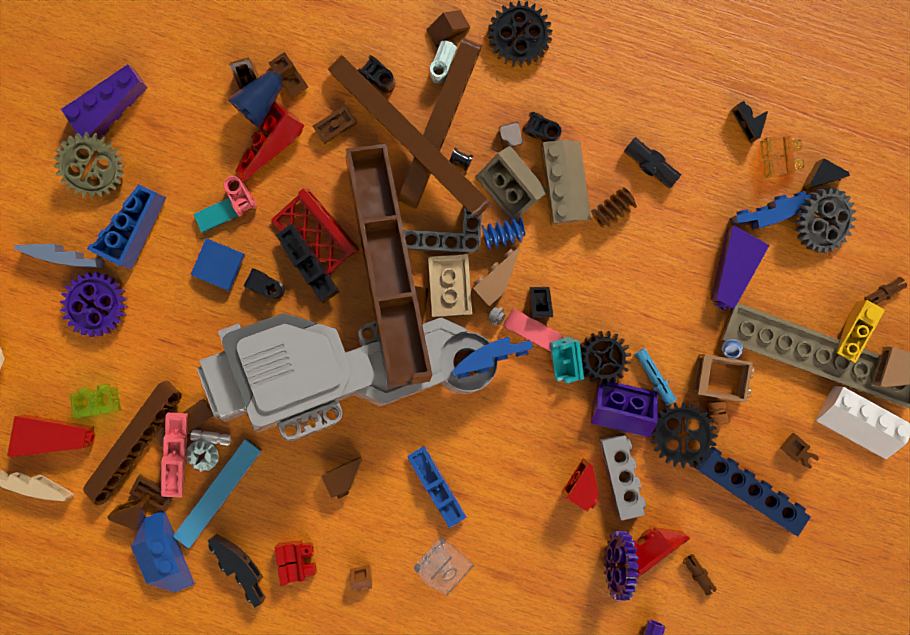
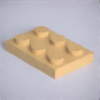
M468 254L428 257L432 317L472 314Z

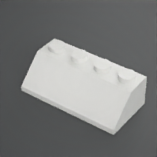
M832 387L815 419L816 422L884 459H888L906 445L910 438L909 422L845 387Z

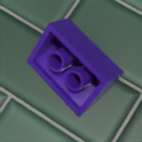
M603 379L602 384L597 385L592 405L591 423L650 438L657 424L658 393L617 382L614 383L613 381L606 385Z

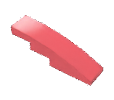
M167 412L163 458L161 462V496L163 497L183 496L188 414Z

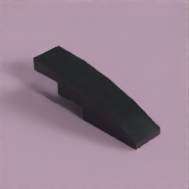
M291 223L276 235L294 267L299 269L306 283L312 286L320 302L325 303L340 292L294 224Z

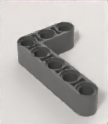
M464 207L463 233L403 230L405 240L408 236H415L417 238L414 245L406 244L407 250L475 253L480 246L482 214L476 219ZM474 219L477 221L478 226L470 229L466 224L467 221ZM434 237L437 243L432 247L427 246L426 239ZM454 238L457 244L455 247L449 248L445 244L446 240ZM468 239H474L477 246L469 249L466 247L465 242Z

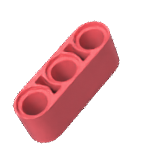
M515 309L511 310L503 327L529 341L531 340V342L550 352V342L563 338L562 334Z

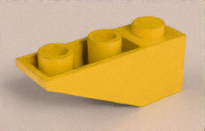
M868 300L857 301L847 318L836 353L856 363L885 310Z

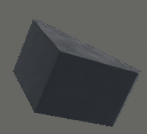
M823 158L815 163L802 187L803 190L844 179L849 177L850 174L843 168Z
M530 287V318L553 317L550 287Z

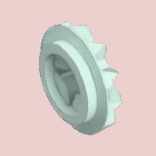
M204 440L193 442L185 454L187 456V463H190L192 469L196 468L200 472L203 470L209 471L215 467L219 458L216 447ZM206 451L205 459L198 461L199 455Z

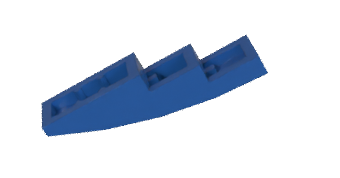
M425 446L408 455L410 463L448 527L452 528L467 518L466 514Z

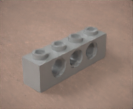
M617 434L599 439L617 517L622 521L645 515L643 509L646 508V503L643 496L640 497L639 489H641L639 477L635 476L634 469H637L634 457L630 456L629 450L632 449L629 437L626 438L624 434ZM621 451L623 453L622 460L615 461L614 455ZM623 471H627V479L624 481H620V473ZM627 491H632L633 495L630 500H624V494Z

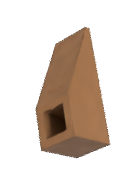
M511 248L503 256L505 260L502 263L498 264L496 262L488 269L490 273L485 278L480 276L473 283L475 285L473 288L474 292L488 307L504 294L520 251L519 248L515 251Z

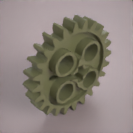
M85 132L83 138L77 133L75 139L69 136L67 138L68 142L63 141L61 143L62 147L57 148L56 152L58 154L55 155L54 159L59 162L54 164V168L60 170L57 171L56 176H63L60 182L69 183L66 189L74 187V194L82 191L83 197L87 193H90L91 198H94L95 193L102 197L104 191L110 194L111 188L115 190L117 188L116 183H121L122 179L119 176H123L124 171L120 169L124 168L125 164L119 161L122 160L123 156L116 155L119 149L111 148L112 141L108 144L104 143V136L101 140H98L97 133L92 138L89 137L88 132ZM79 149H86L89 155L81 154ZM94 151H98V155L85 180H82L81 176ZM99 159L107 160L109 165H102ZM71 166H77L80 172H74ZM90 176H97L100 182L93 181Z

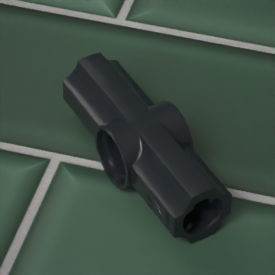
M636 137L624 150L628 156L639 164L640 169L644 173L654 176L669 189L681 176L677 170L666 162L665 157L654 149L651 150Z

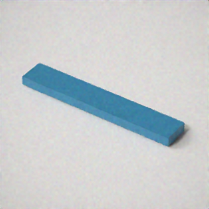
M247 438L242 442L173 535L175 539L187 548L193 545L262 452L259 447Z

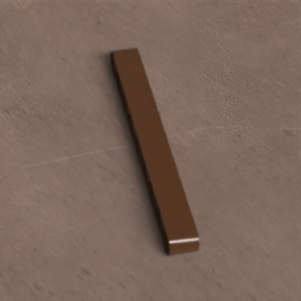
M463 38L423 134L438 151L441 150L482 48L481 44ZM415 157L400 191L398 202L416 209L431 173Z

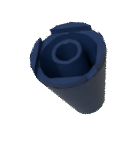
M267 71L230 96L228 101L244 117L259 128L283 87L281 83L283 79L275 71L272 73Z

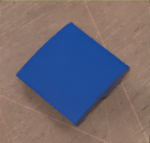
M206 238L191 275L230 291L245 254Z

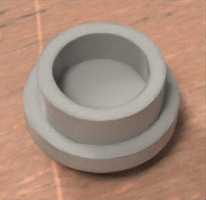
M494 307L491 311L488 321L491 322L492 326L501 325L505 318L503 308Z

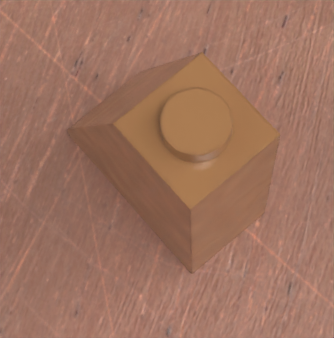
M883 347L871 385L878 387L909 385L910 352L895 347Z

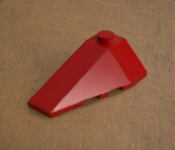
M276 100L258 133H253L251 137L253 139L252 146L245 150L235 171L244 182L300 136L305 126L297 116Z

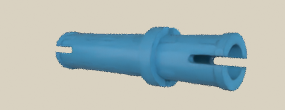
M646 348L636 352L634 355L653 383V389L658 391L665 405L667 406L675 402L677 398L667 385L669 382L667 379L664 380Z

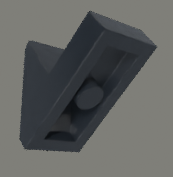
M745 101L732 108L731 111L750 144L761 138L768 111L754 118L751 107L746 105Z

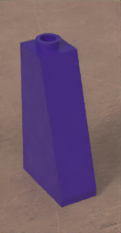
M732 226L726 231L711 300L716 302L715 306L725 311L727 309H735L770 246L736 226Z

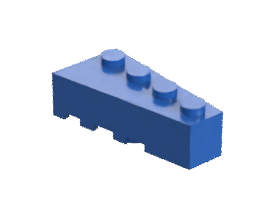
M138 184L122 204V209L118 214L112 216L110 224L105 230L102 229L97 235V240L90 244L87 250L119 266L132 269L167 197Z

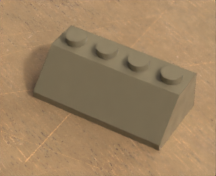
M557 140L543 142L541 154L546 189L548 191L551 225L591 220L580 141Z

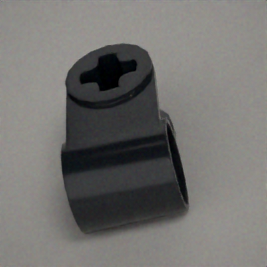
M369 55V60L358 71L382 92H391L396 85L393 73L374 56ZM384 78L391 79L388 84L381 83Z
M529 113L530 118L527 125L522 128L524 134L543 142L560 139L562 130L558 123L538 113ZM551 129L555 130L557 132V136L550 137L548 136L547 131Z
M254 268L251 269L243 285L249 290L273 299H279L285 293V287L281 282ZM272 286L277 290L276 293H273L271 290Z

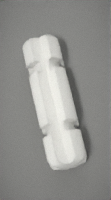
M195 429L192 430L190 439L192 441L204 440L212 444L220 443V445L227 446L231 442V435H221L220 433L210 431L202 432V430Z

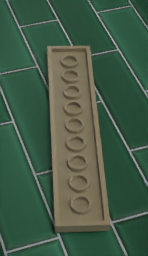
M737 303L735 309H731L721 337L722 341L736 339L741 342L744 349L910 409V384L891 387L871 385L880 354L863 349L856 363H853L836 353L840 340L740 303Z

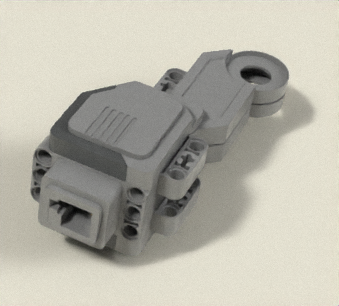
M282 313L243 328L238 323L218 330L225 351L199 360L201 366L197 367V371L215 418H221L222 421L226 422L248 414L256 433L278 426L283 439L291 442L335 425L342 418V409L339 401L355 395L381 407L440 383L453 393L469 394L484 388L492 381L497 371L498 361L493 358L494 366L489 368L490 372L478 374L476 370L472 376L460 379L457 378V375L452 376L451 371L454 369L453 359L458 351L473 353L490 342L485 337L477 333L467 332L466 328L441 317L422 324L432 370L431 381L411 385V381H408L407 386L388 389L375 321L365 324L360 328L357 337L361 347L345 353L335 328ZM364 330L371 331L373 338L370 340L363 338L362 332ZM326 412H334L335 420L328 419ZM308 419L316 422L313 428L310 425L303 427V433H301L298 422H301V426L305 425ZM293 426L297 433L294 436H287L284 432L285 428Z

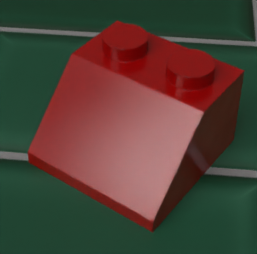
M583 458L562 492L568 500L587 512L590 508L593 509L599 500L597 498L599 492L593 465Z

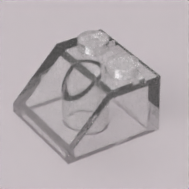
M440 538L413 568L426 585L448 595L474 565L451 543Z

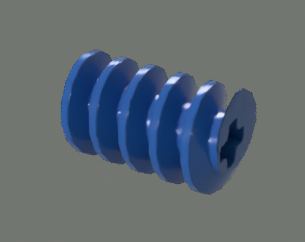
M519 217L518 224L513 218L510 225L504 220L502 227L499 222L495 223V228L490 223L487 224V230L482 225L484 241L488 249H491L492 243L498 248L500 241H502L504 246H507V240H510L513 245L515 244V238H518L519 242L522 243L525 236L521 217Z

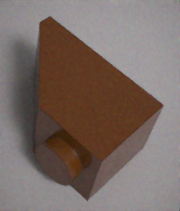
M361 456L322 475L331 498L337 496L339 499L349 494L348 490L353 486L362 462Z

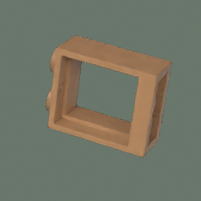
M699 354L693 393L747 402V398L751 394V388L749 387L750 379L754 375L753 362ZM712 361L740 366L736 395L707 391Z

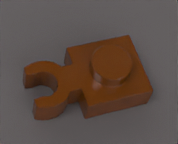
M792 433L780 447L794 461L798 462L801 459L802 465L807 468H812L808 463L810 457L816 461L819 460L816 454L807 452L810 446L795 433Z

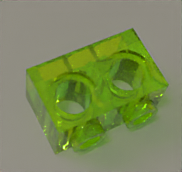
M110 384L99 385L97 390L90 391V387L77 389L76 394H70L73 419L121 410L118 387L110 388ZM104 394L108 396L107 404L103 402ZM84 398H87L88 400L87 407H85L83 404Z

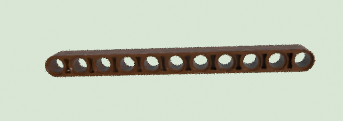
M340 55L328 68V71L476 219L491 205L490 201L344 56Z

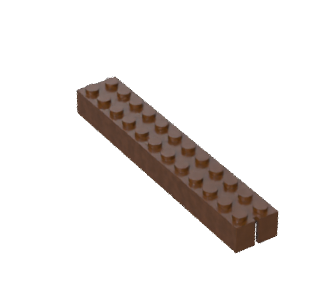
M386 144L346 148L347 170L387 387L389 389L407 386L408 381H411V385L430 382L432 370Z

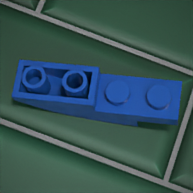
M806 191L795 193L794 197L787 198V195L774 197V201L769 202L768 206L756 208V212L749 213L748 209L737 211V215L730 218L731 225L751 222L752 230L775 224L802 210L799 205L805 206L804 198L811 199L810 194L807 195Z
M509 337L491 342L464 358L451 371V375H457V378L460 379L470 376L469 372L476 370L478 374L490 372L489 368L494 366L493 358L496 361L508 359L507 355L515 353L516 357L527 355V350L533 349L532 342L530 340L511 345Z

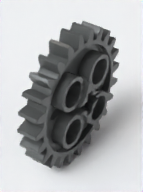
M827 187L817 189V193H810L811 199L804 198L805 206L799 205L802 212L796 213L800 219L794 221V223L799 224L795 231L800 232L797 239L802 240L801 245H805L806 249L817 253L834 252L835 247L841 248L840 242H847L846 235H852L849 229L855 228L851 222L856 220L855 217H852L856 210L851 209L854 202H849L851 197L846 196L845 191ZM814 213H815L817 216H821L823 219L814 216Z

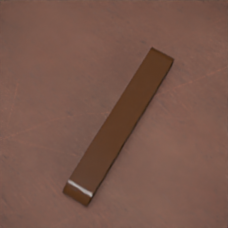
M163 381L157 385L83 487V492L95 505L99 506L108 501L164 424L167 412L172 413L182 398L181 392L169 381Z

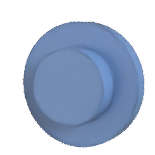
M729 339L723 343L722 353L724 356L735 359L742 354L743 346L740 341Z

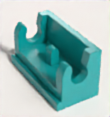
M571 337L550 342L555 380H564V383H571L584 379L580 342Z

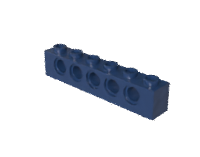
M713 446L710 449L714 453H706L708 460L703 457L700 458L701 465L696 461L693 462L694 469L797 537L811 518L810 515L805 513V507L797 502L793 505L788 501L790 497L780 491L775 493L771 490L772 485L764 480H761V482L754 479L756 476L754 473L746 468L742 471L738 468L739 463L729 457L727 460L721 457L722 452ZM717 462H720L721 469L715 472L714 466ZM737 473L738 479L736 482L732 483L731 477L733 474ZM754 484L755 489L749 494L748 488ZM771 496V502L766 505L765 499ZM787 507V514L782 516L783 509Z

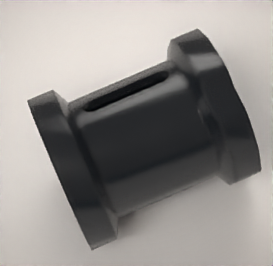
M455 147L449 161L467 171L473 155L460 152Z

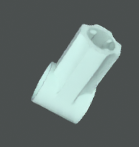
M441 41L435 59L430 65V78L435 84H442L447 78L457 51V46L452 42ZM441 69L444 73L437 75L434 71Z

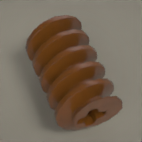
M622 187V190H617L616 195L612 194L610 200H604V205L599 204L597 206L598 210L593 209L591 213L601 227L606 225L610 228L612 227L610 220L617 223V215L623 218V210L630 213L629 206L631 205L633 208H636L637 205L632 194L625 187Z

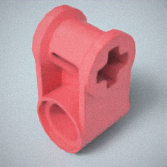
M235 176L225 179L224 189L239 217L243 215V212L251 208H257L253 196L241 179ZM233 182L239 183V188L236 191L231 190Z

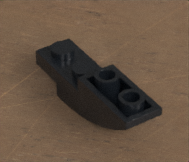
M218 534L208 540V546L211 553L215 554L218 558V565L222 572H225L227 576L235 572V579L244 588L247 601L250 604L252 603L254 608L262 604L266 597L258 582L263 576L254 562L243 550L228 539Z

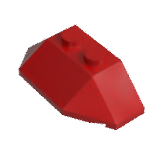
M657 527L644 531L642 537L635 541L634 548H637L636 556H638V560L636 562L639 565L637 569L639 577L690 540L688 535L683 531ZM621 564V568H626V564Z

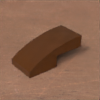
M285 52L269 62L273 71L282 77L283 80L281 82L292 98L308 88V85Z

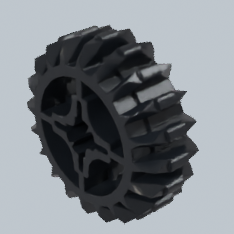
M598 331V338L594 333L590 334L592 341L586 337L584 341L587 345L580 344V348L584 349L581 352L582 363L584 364L583 370H587L584 373V377H588L591 374L589 381L594 382L597 378V384L599 385L602 384L603 379L604 383L609 385L610 378L616 383V375L619 378H623L621 370L625 372L629 370L624 367L625 364H631V361L626 360V357H630L631 353H625L629 346H621L625 340L621 338L616 341L618 334H614L611 338L610 331L605 333V337L602 331ZM598 342H609L601 351L592 348ZM614 346L619 354V362L612 357ZM604 352H606V358H608V360L611 362L603 361L602 364V358H600V356L597 354L604 355ZM589 354L596 360L594 370L588 361ZM606 365L615 367L608 374H599Z

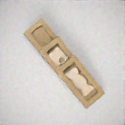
M0 469V487L16 493L57 501H66L75 495L41 474L29 477L19 471L9 475Z

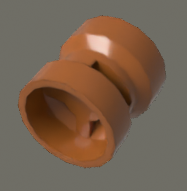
M727 401L706 402V408L709 410L707 418H713L714 421L712 423L729 421L725 410L727 408Z

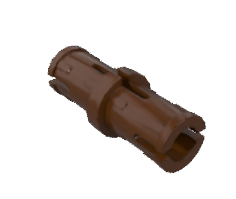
M898 277L889 284L880 286L879 290L864 297V300L871 301L877 305L885 299L893 298L894 294L907 288V283L900 284L905 280L902 277Z
M689 555L688 558L690 560L685 558L683 562L693 574L692 578L694 581L699 583L707 596L713 594L711 590L716 592L717 588L708 577L707 570L701 567L695 555Z

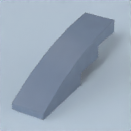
M14 245V249L49 262L82 268H104V260L84 259V253L64 251V246Z

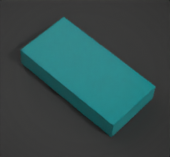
M230 198L193 214L202 233L239 217L231 204Z

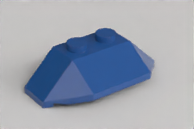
M160 511L144 519L131 548L146 584L177 592L195 583L179 543L173 537L174 531L167 514L164 511Z

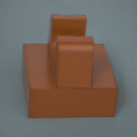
M370 565L350 569L352 590L361 591V588L367 586L368 589L372 588V570Z

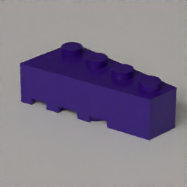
M127 64L63 107L61 111L76 133H79L82 138L85 132H88L90 138L97 133V139H99L109 131V127L116 119L119 120L123 115V111L138 99L147 89V86L137 71Z

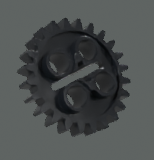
M518 0L517 6L510 2L508 9L503 5L502 13L497 10L495 14L497 18H491L492 24L489 25L488 30L492 32L488 33V38L492 40L489 41V46H495L492 52H499L498 59L505 57L504 64L511 60L512 67L515 66L516 62H519L520 67H522L523 62L526 61L527 65L530 66L531 59L537 63L538 55L544 57L545 53L543 50L548 51L549 45L547 43H551L552 38L549 36L553 32V30L548 29L551 26V22H545L548 15L541 16L543 9L541 8L536 11V4H533L530 8L528 7V1L525 2L524 6H521L520 0ZM516 17L523 18L524 22L517 23L514 19ZM529 21H532V23L528 27H526V24ZM535 30L539 35L531 36L529 32ZM506 31L509 32L511 36L508 38H504L501 35V33ZM514 41V44L511 47H508V44ZM523 45L526 49L519 51L516 49V46Z
M682 402L679 408L674 403V409L672 410L669 406H666V413L660 410L659 412L662 417H657L658 423L654 428L656 431L651 434V436L656 438L651 443L658 445L654 451L661 450L659 457L667 456V464L673 460L674 467L681 463L684 469L686 463H689L691 468H693L694 461L701 465L700 458L703 457L708 460L706 453H714L710 446H717V443L713 442L712 439L718 438V435L712 433V431L717 429L716 426H710L714 421L713 418L706 419L708 412L701 414L700 406L694 410L693 403L690 404L689 408H686L685 402ZM683 417L686 418L685 431L689 434V437H685V453H682V438L678 436V434L682 433ZM670 420H677L679 422L677 429L670 430L668 428ZM697 420L700 423L699 429L695 431L690 430L688 427L689 422ZM670 440L678 441L679 446L676 450L668 448ZM690 441H698L700 448L697 451L689 450L688 444Z

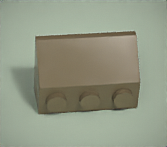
M511 146L497 153L475 176L510 219H518L548 193L546 188Z

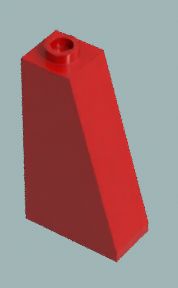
M25 414L14 416L7 456L15 457L89 447L95 440V426Z

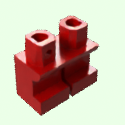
M300 540L281 542L275 546L280 586L296 581L303 582L306 577L316 575V563L305 562V557L314 555L313 543H303Z

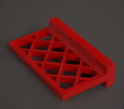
M303 188L298 192L299 195L276 214L271 221L282 231L286 227H283L278 220L283 215H290V224H294V216H304L303 228H297V230H303V238L305 240L307 239V231L317 232L316 243L308 244L316 246L315 254L319 260L329 261L327 272L330 275L360 249L311 190ZM299 201L305 205L304 214L295 213V205ZM308 217H315L317 229H307ZM321 232H327L330 235V245L320 244ZM320 246L330 247L329 259L319 258ZM333 247L341 248L345 255L341 259H333Z

